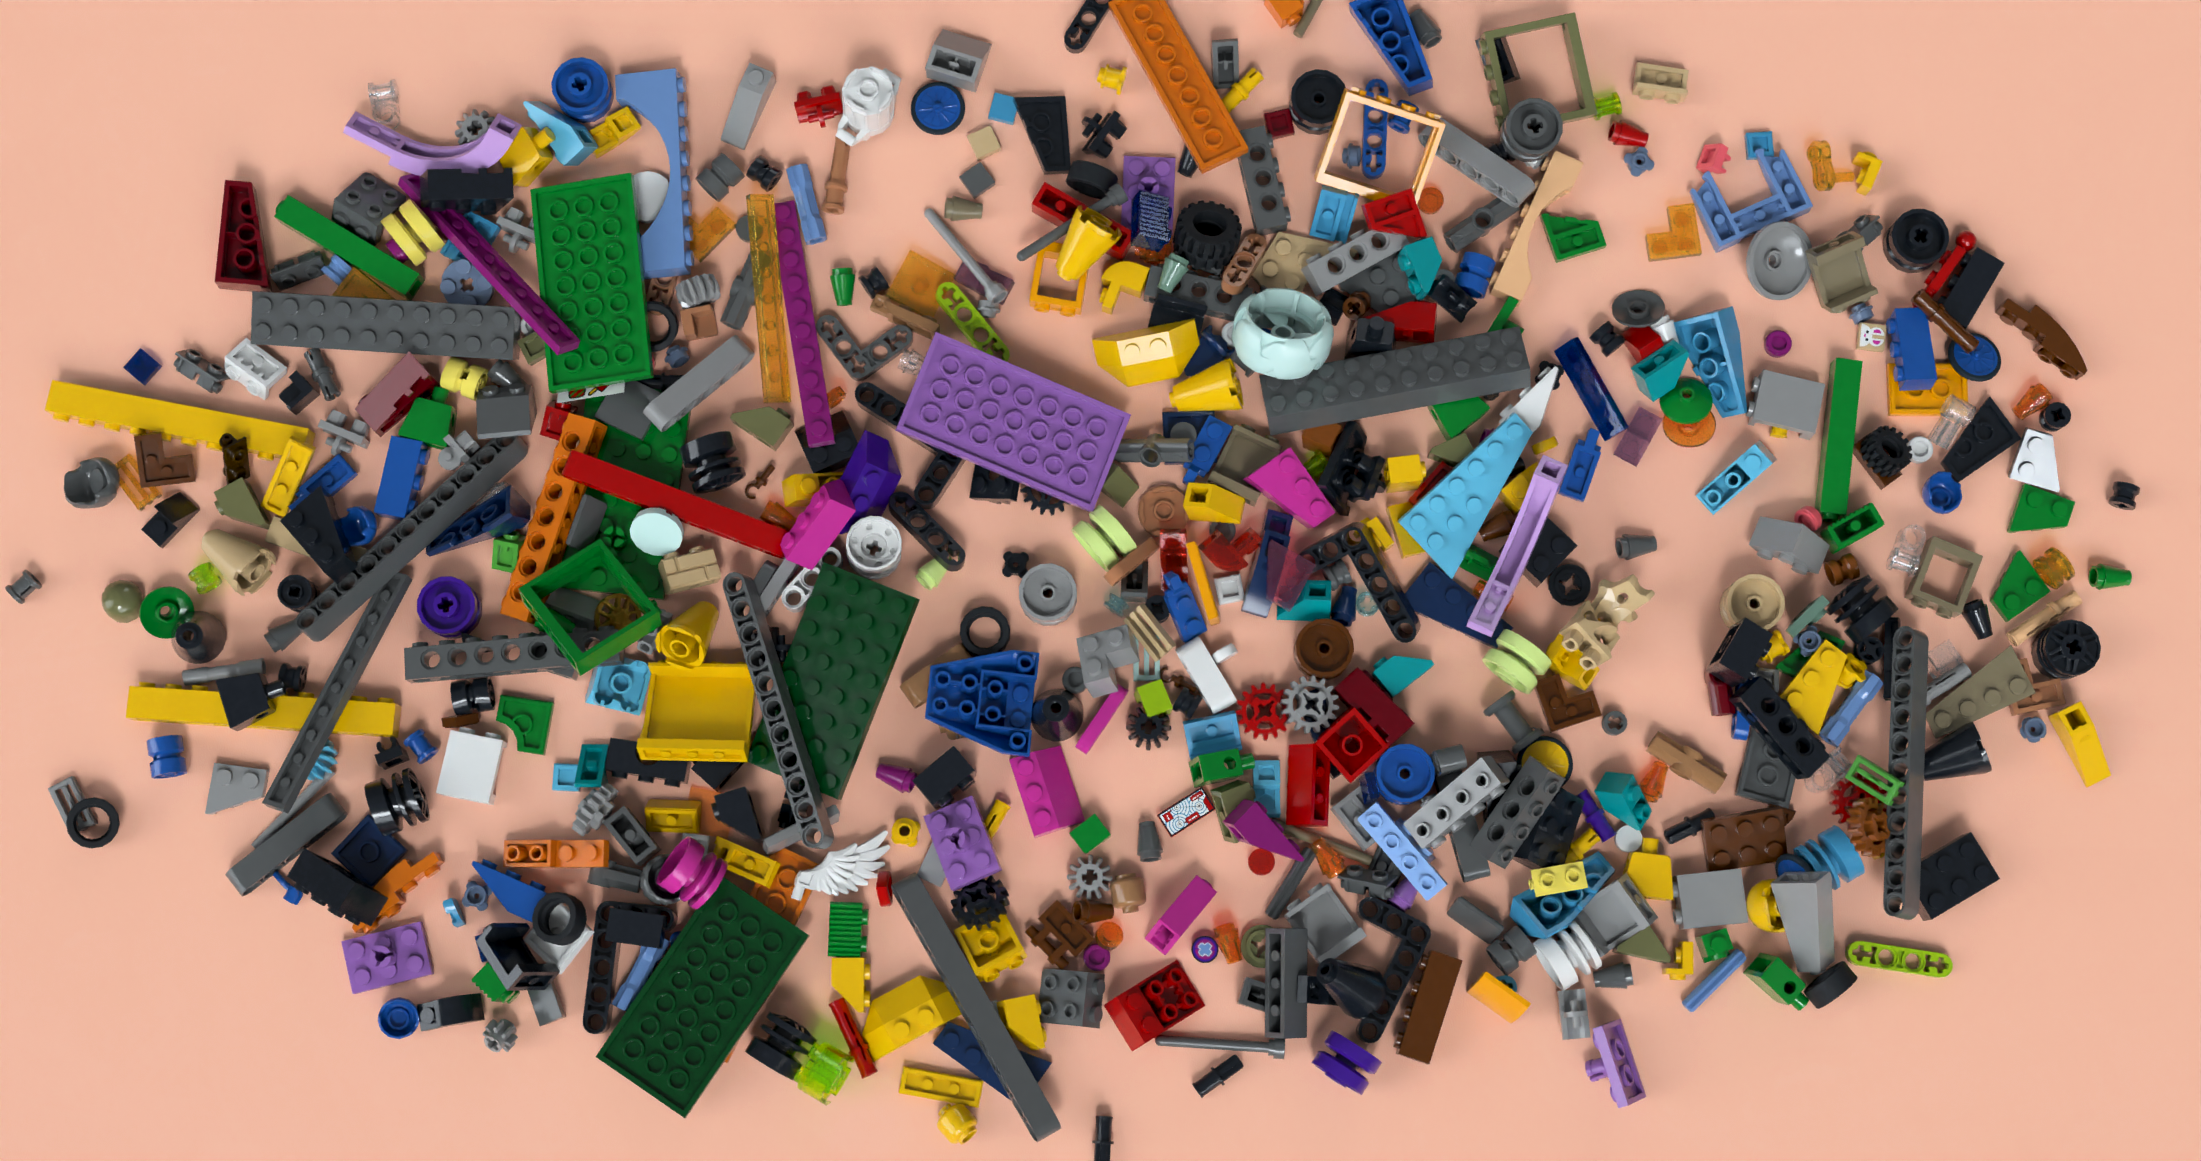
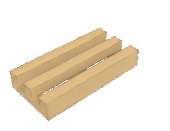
M1144 603L1139 605L1136 610L1123 620L1155 662L1176 646V643ZM1139 614L1142 615V617L1145 619V621L1149 624L1150 627L1147 626V624L1144 622V620L1140 617ZM1155 635H1157L1160 638V640L1164 643L1166 647L1162 645V643L1158 640V638Z

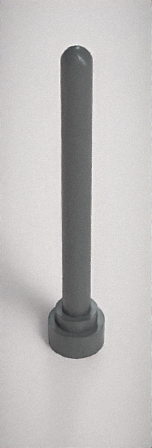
M1116 183L1108 188L1109 191L1105 193L1106 196L1088 208L1100 213L1111 205L1113 207L1116 205L1121 206L1128 201V197L1120 184ZM1072 218L1019 251L1017 259L1025 261L1067 234Z
M1158 1035L1155 1038V1043L1158 1046L1268 1053V1056H1273V1059H1284L1285 1039L1280 1038L1269 1039V1042Z

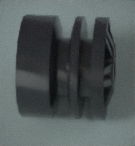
M721 431L708 434L688 442L679 449L685 468H697L688 475L689 480L694 482L692 488L695 494L725 489L746 476L744 468L739 466L741 464L740 457H728L737 450L731 432Z
M1869 574L1846 586L1834 597L1830 606L1826 609L1829 616L1838 609L1842 611L1834 620L1836 623L1842 622L1847 618L1851 621L1844 632L1855 645L1874 632L1899 609L1887 595L1877 601L1873 598L1880 588L1878 584L1868 591L1864 588L1872 581Z
M2071 619L2061 621L2040 632L2032 644L2031 655L2034 665L2041 674L2049 679L2060 678V681L2072 679L2092 669L2100 658L2101 645L2099 637L2092 627L2082 621Z
M411 768L402 770V778L398 773H393L391 776L392 787L384 778L365 784V796L371 815L379 831L385 837L403 830L402 817L412 827L417 825V818L422 823L430 819L426 793Z
M769 1011L766 1018L775 1023V1026L772 1028L761 1023L760 1027L768 1034L767 1039L754 1036L745 1052L772 1070L794 1080L803 1066L794 1055L796 1052L809 1055L810 1051L801 1045L802 1042L805 1041L815 1046L818 1040L811 1035L807 1028L793 1019Z

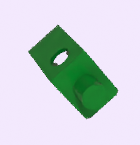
M435 386L430 400L417 397L398 435L402 438L423 441L428 447L439 450L450 447L443 440L448 434L453 438L455 434L457 410L453 406L446 404L450 391Z
M1479 397L1428 406L1429 412L1446 441L1459 436L1490 409Z
M1238 748L1198 755L1188 762L1194 788L1234 780L1244 775L1243 770L1255 768L1253 754L1246 753L1240 755Z
M1759 953L1743 972L1778 1003L1791 1004L1799 1011L1809 1002V999L1801 992L1806 984L1777 956Z

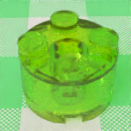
M825 1041L820 1045L815 1043L807 1056L810 1060L805 1068L801 1067L798 1070L794 1081L798 1083L797 1088L827 1106L832 1102L827 1098L831 1094L836 1096L847 1080L851 1071L847 1065L849 1062L854 1063V1058Z

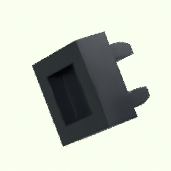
M393 736L390 737L392 746L389 749H384V745L381 742L376 744L377 750L380 753L374 756L377 764L384 770L410 760L407 750L400 746L398 740Z

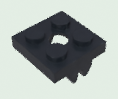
M975 464L969 498L1001 504L1002 502L1010 505L1011 501L1017 502L1019 482L999 475L995 480H991L989 477L990 470Z

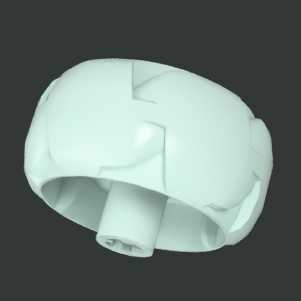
M1281 287L1267 288L1258 294H1252L1244 299L1235 314L1232 328L1233 346L1239 359L1257 373L1284 380L1302 378L1309 375L1313 369L1318 370L1321 368L1330 354L1334 337L1331 316L1320 301L1296 290ZM1261 328H1272L1271 334L1263 331Z

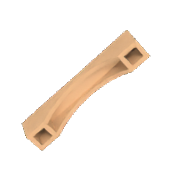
M1556 150L1552 158L1546 157L1540 170L1545 172L1541 181L1536 179L1534 183L1535 189L1531 193L1534 195L1531 204L1525 203L1520 214L1524 220L1521 226L1515 225L1509 238L1514 242L1510 249H1504L1499 260L1500 263H1503L1501 271H1495L1489 282V285L1493 287L1490 295L1505 302L1511 296L1518 300L1516 306L1519 307L1532 279L1528 262V243L1533 224L1550 204L1571 192L1584 164L1583 162Z

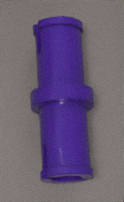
M1587 789L1576 795L1585 801L1582 812L1586 817L1584 820L1587 824H1591L1602 843L1617 834L1603 815L1605 811L1602 808L1599 809Z

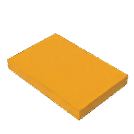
M1888 363L1886 365L1888 416L1969 415L1967 379L1959 375L1950 363H1935L1937 380L1931 390L1899 391L1898 382H1895L1893 370L1896 365L1895 363Z
M1195 541L1186 543L1211 626L1220 624L1221 621L1198 545Z

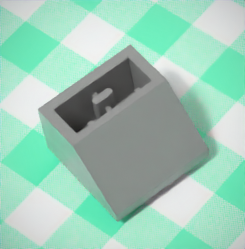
M942 29L932 46L925 67L927 78L976 93L992 44Z

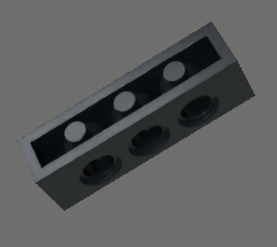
M1762 676L1748 680L1728 700L1797 780L1810 778L1831 757L1825 751V745L1819 739L1813 737L1808 731L1807 724L1795 716L1791 711L1790 704L1776 694L1773 690L1774 686L1769 680ZM1762 700L1766 703V712L1762 710ZM1779 721H1782L1784 725L1783 732L1779 729ZM1797 740L1801 744L1800 752L1796 749Z

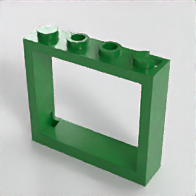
M601 539L518 588L524 605L580 676L662 626L660 618L662 611L657 606V602L649 600L646 596L647 591L640 581L636 583L632 579L633 574L625 563L621 565L617 560L618 555L615 550L607 547ZM602 562L644 615L582 653L541 599Z

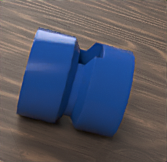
M1464 252L1459 266L1462 272L1457 273L1454 282L1472 298L1482 299L1485 297L1489 285L1486 279L1491 278L1496 262L1492 258L1480 253Z
M181 735L155 737L146 741L148 756L154 760L150 763L151 778L163 779L187 774L186 759L180 755L184 751Z

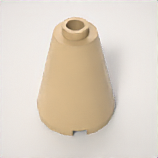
M220 529L210 530L202 537V550L235 592L241 596H245V592L250 594L257 592L270 579L272 572L269 569L271 564L276 565V556L269 549Z

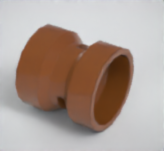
M1851 553L1841 556L1837 561L1832 559L1824 562L1826 576L1834 587L1842 584L1846 579L1854 580L1860 577L1858 563Z

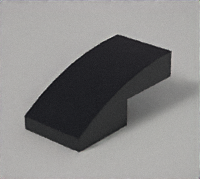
M1298 975L1297 1003L1338 1006L1316 976Z

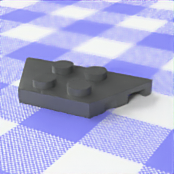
M1401 250L1338 285L1342 292H1347L1350 295L1357 290L1367 292L1371 297L1370 308L1375 313L1410 301H1418L1416 296L1409 290L1405 271H1402L1398 265V254Z

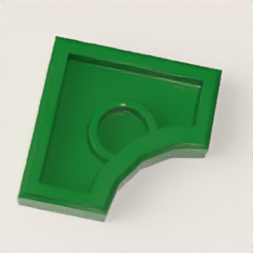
M501 694L496 721L506 724L514 732L517 739V751L545 756L555 703Z

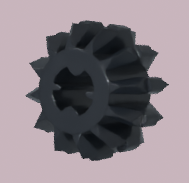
M1140 707L1136 708L1139 718L1132 714L1128 717L1130 721L1136 723L1126 725V730L1135 731L1128 736V739L1131 741L1138 737L1139 739L1135 745L1137 748L1141 747L1143 741L1146 742L1147 751L1151 749V742H1154L1155 746L1160 748L1161 743L1158 738L1164 741L1169 739L1165 733L1161 732L1171 731V725H1162V723L1169 720V716L1164 715L1159 718L1160 714L1147 717ZM1147 721L1152 722V726H1156V729H1153L1151 734H1146V730L1142 731L1141 726H1145Z

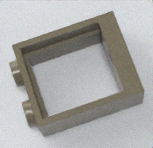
M1932 536L1926 540L1904 598L1911 600V604L1918 608L1926 609L1928 607L1936 610L1935 614L1942 618L1951 619V617L1959 616L1963 611L1983 556ZM1933 555L1968 568L1954 604L1920 590Z

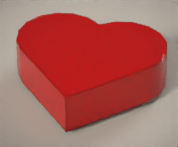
M889 871L878 873L876 890L881 907L891 906L893 903L892 876Z

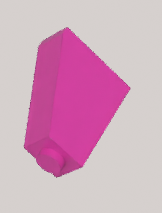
M1196 875L1154 925L1145 939L1162 954L1166 955L1216 895L1217 891L1213 889L1207 880L1201 879Z

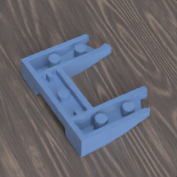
M1764 149L1755 150L1754 153L1773 196L1731 214L1709 171L1705 172L1702 176L1705 183L1698 191L1693 188L1690 190L1698 216L1715 253L1738 244L1742 239L1757 233L1770 223L1788 222L1810 212L1813 204L1784 149H1780L1779 157L1764 156Z

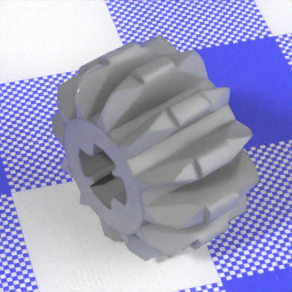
M473 109L472 116L470 117L467 113H463L465 120L457 121L456 123L460 128L455 131L456 137L460 138L458 140L459 145L469 143L488 131L495 118L489 117L487 111H482L479 115L476 109ZM481 128V130H478V135H474L477 133V129Z
M704 273L681 281L675 287L676 296L682 309L708 305L721 297L720 287L714 274Z
M1088 855V864L1084 863L1082 857H1078L1077 860L1081 867L1078 868L1074 864L1070 865V869L1077 872V874L1067 875L1068 880H1076L1077 882L1072 883L1069 889L1074 890L1079 886L1080 889L1076 897L1080 898L1083 892L1086 891V899L1091 900V892L1094 891L1096 897L1100 899L1102 895L1098 889L1102 888L1107 892L1110 889L1108 885L1102 883L1103 881H1112V876H1103V873L1110 870V866L1107 865L1100 869L1099 867L1103 862L1101 857L1097 860L1096 864H1092L1093 855ZM1087 871H1093V875H1097V880H1093L1092 885H1087L1086 880L1082 881V876L1087 875Z

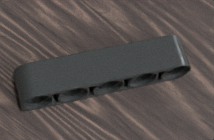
M332 793L326 794L229 869L225 874L241 896L251 893L272 877L276 871H279L300 855L304 848H309L347 817V812Z

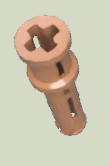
M836 136L830 178L824 186L826 190L825 203L821 205V210L829 214L840 215L845 210L843 199L844 193H847L848 190L845 178L850 145Z

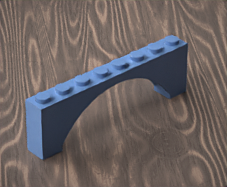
M676 68L615 75L616 100L622 108L628 106L644 116L657 128L669 156L670 181L665 201L654 222L640 237L644 279L691 275V266H694V254L690 250V241H693V229L689 225V216H692V205L690 200H688L687 191L691 190V181L686 172V166L690 165V157L688 151L685 150V142L689 140L688 128L684 126V117L688 115L687 104L683 101V92H686L687 89L685 77H682Z

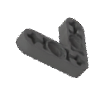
M821 316L816 323V330L821 339L849 376L856 381H863L907 350L913 342V334L910 328L905 325H897L863 350H860L834 316ZM825 322L829 325L834 323L832 327L838 336L834 340L829 331L822 332ZM900 332L902 335L907 333L905 336L906 342L898 341L893 344L896 350L892 352L886 340L890 339V342L893 343L897 339L896 333ZM842 341L850 343L851 350L847 354H839L836 350L837 345ZM883 346L887 349L888 353L884 359H876L873 356V351L876 347ZM854 356L859 365L865 364L863 367L865 372L862 374L858 371L854 373V364L849 359Z

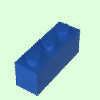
M1918 307L1895 308L1890 318L1886 321V330L1888 334H1891L1892 339L1890 355L1895 359L1896 365L1893 370L1895 382H1898L1899 391L1931 390L1937 380L1929 322L1926 319L1927 316Z
M391 435L374 508V513L379 517L402 521L418 506V501H416L418 490L421 491L424 483L422 470L423 466L428 464L430 451L427 450L428 446L423 441Z

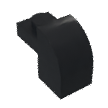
M481 993L447 997L417 1005L421 1032L485 1020Z

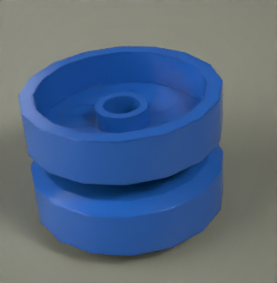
M583 57L572 58L562 63L554 72L551 82L552 94L566 116L580 123H589L604 117L610 110L614 99L613 87L602 66L594 60Z
M1398 744L1389 748L1377 760L1373 770V780L1377 792L1386 801L1395 805H1410L1419 801L1430 791L1435 780V767L1431 757L1422 748L1412 744ZM1402 769H1404V773H1409L1410 776L1407 779H1403L1400 776Z

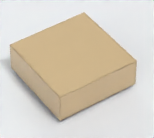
M991 125L967 135V139L978 161L1001 151L1000 144Z

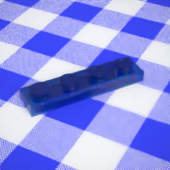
M1578 337L1573 338L1556 349L1554 352L1604 441H1608L1628 429L1627 422Z

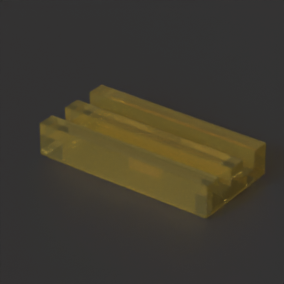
M128 454L115 463L117 469L121 468L144 499L139 501L120 474L119 485L136 508L142 511L146 505H151L153 500L159 499L162 494L156 486L148 487L152 492L150 495L147 494L144 488H141V484L126 466V463L129 462L139 475L137 461L131 454Z

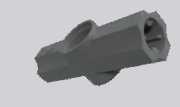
M1497 197L1484 207L1476 209L1471 216L1443 235L1446 244L1457 254L1478 238L1486 236L1491 229L1518 212L1520 208L1512 207ZM1476 219H1484L1487 222V226H1479L1476 223Z
M750 251L741 274L737 275L733 281L729 294L730 299L720 319L721 323L732 329L742 331L752 306L757 304L762 293V283L772 262L770 257L758 251Z
M1154 433L1150 434L1147 439H1121L1114 460L1117 462H1141L1147 467H1157L1160 462H1192L1195 446L1190 438H1165L1161 434Z

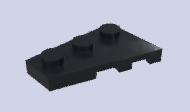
M1065 96L1014 97V105L1044 175L1068 174L1071 163Z
M1988 397L1940 464L1946 472L1952 473L1954 481L1960 482L2021 440V437L1993 399Z
M1347 421L1317 484L1341 516H1349L1350 507L1346 506L1349 492L1342 485L1348 475L1354 474L1356 468L1352 466L1353 458L1356 454L1364 453L1367 436L1356 421Z

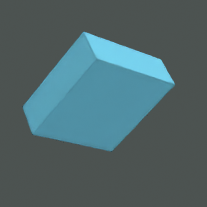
M554 763L553 791L580 792L581 787H575L574 785L578 764Z

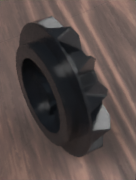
M1561 565L1549 577L1548 590L1552 595V599L1561 605H1578L1590 593V578L1586 571L1577 565ZM1573 575V585L1577 589H1571L1565 595V586L1560 582H1567Z

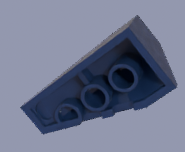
M510 484L455 520L426 547V554L429 557L506 535L515 529H521L530 520L531 506Z

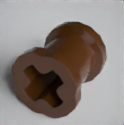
M1357 290L1353 292L1343 303V313L1352 320L1362 318L1371 307V297L1365 291ZM1358 302L1361 306L1355 307L1354 304Z

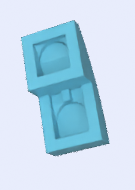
M1254 760L1253 789L1256 795L1254 802L1259 801L1268 811L1266 815L1269 818H1280V760Z

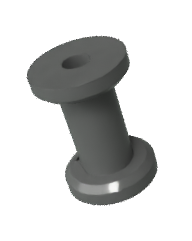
M1511 690L1485 709L1483 713L1488 717L1493 714L1497 717L1516 742L1512 746V752L1517 754L1545 732L1542 728L1530 727L1511 702L1516 696L1515 692Z

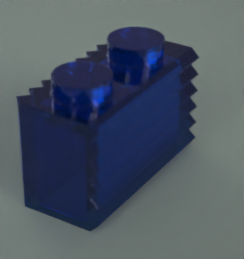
M1144 190L1137 192L1131 201V246L1159 252L1165 244L1170 242L1172 230L1168 228V222L1172 215V207L1169 206V197Z

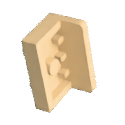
M1638 62L1635 69L1632 95H1638L1643 100L1664 99L1669 104L1684 102L1688 95L1686 88L1689 70Z

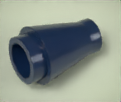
M1342 586L1341 592L1330 612L1331 620L1340 622L1344 627H1350L1352 622L1356 620V588Z

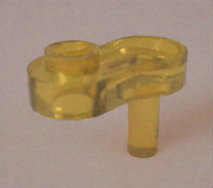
M1816 140L1810 144L1807 149V159L1812 166L1813 184L1816 190L1830 191L1834 188L1835 183L1853 182V172L1834 171L1831 160V148L1826 140Z

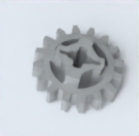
M1314 675L1310 676L1308 682L1304 676L1299 678L1300 684L1292 681L1290 683L1292 690L1285 689L1283 691L1288 696L1287 699L1280 700L1281 704L1286 705V709L1282 710L1281 714L1289 715L1286 723H1296L1294 726L1295 731L1304 727V734H1308L1311 728H1313L1315 733L1320 732V725L1325 729L1328 728L1330 725L1327 720L1336 719L1332 711L1339 709L1338 705L1333 704L1338 695L1331 696L1330 694L1334 687L1329 686L1326 688L1324 686L1325 679H1321L1317 683ZM1312 687L1319 691L1317 693H1310L1304 688ZM1294 696L1297 699V708L1295 710L1293 709ZM1313 700L1312 708L1307 710L1305 708L1307 701ZM1323 700H1326L1325 712L1322 709ZM1307 716L1316 722H1306L1300 718Z
M608 782L602 785L599 791L592 789L578 805V810L575 813L577 819L573 822L572 829L583 837L592 828L597 831L603 822L611 816L612 810L616 806L614 800L618 796L617 793L619 791Z

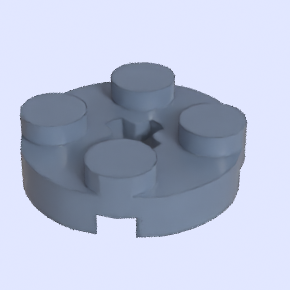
M460 259L451 263L445 269L440 284V290L449 303L486 305L491 300L495 288L468 259ZM471 278L474 289H467L465 291L462 280Z

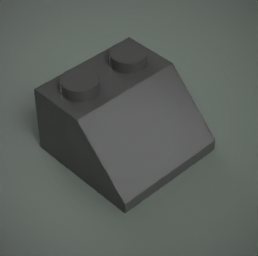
M513 383L506 387L488 385L479 389L476 398L478 439L531 435L537 414L532 384Z

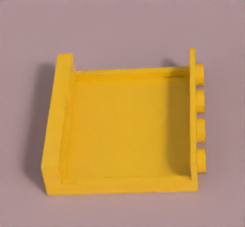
M665 660L648 662L651 673L642 738H638L636 747L641 760L748 762L756 692L747 663L724 664L713 661L702 663L699 667L696 666L693 670L687 671L677 669Z

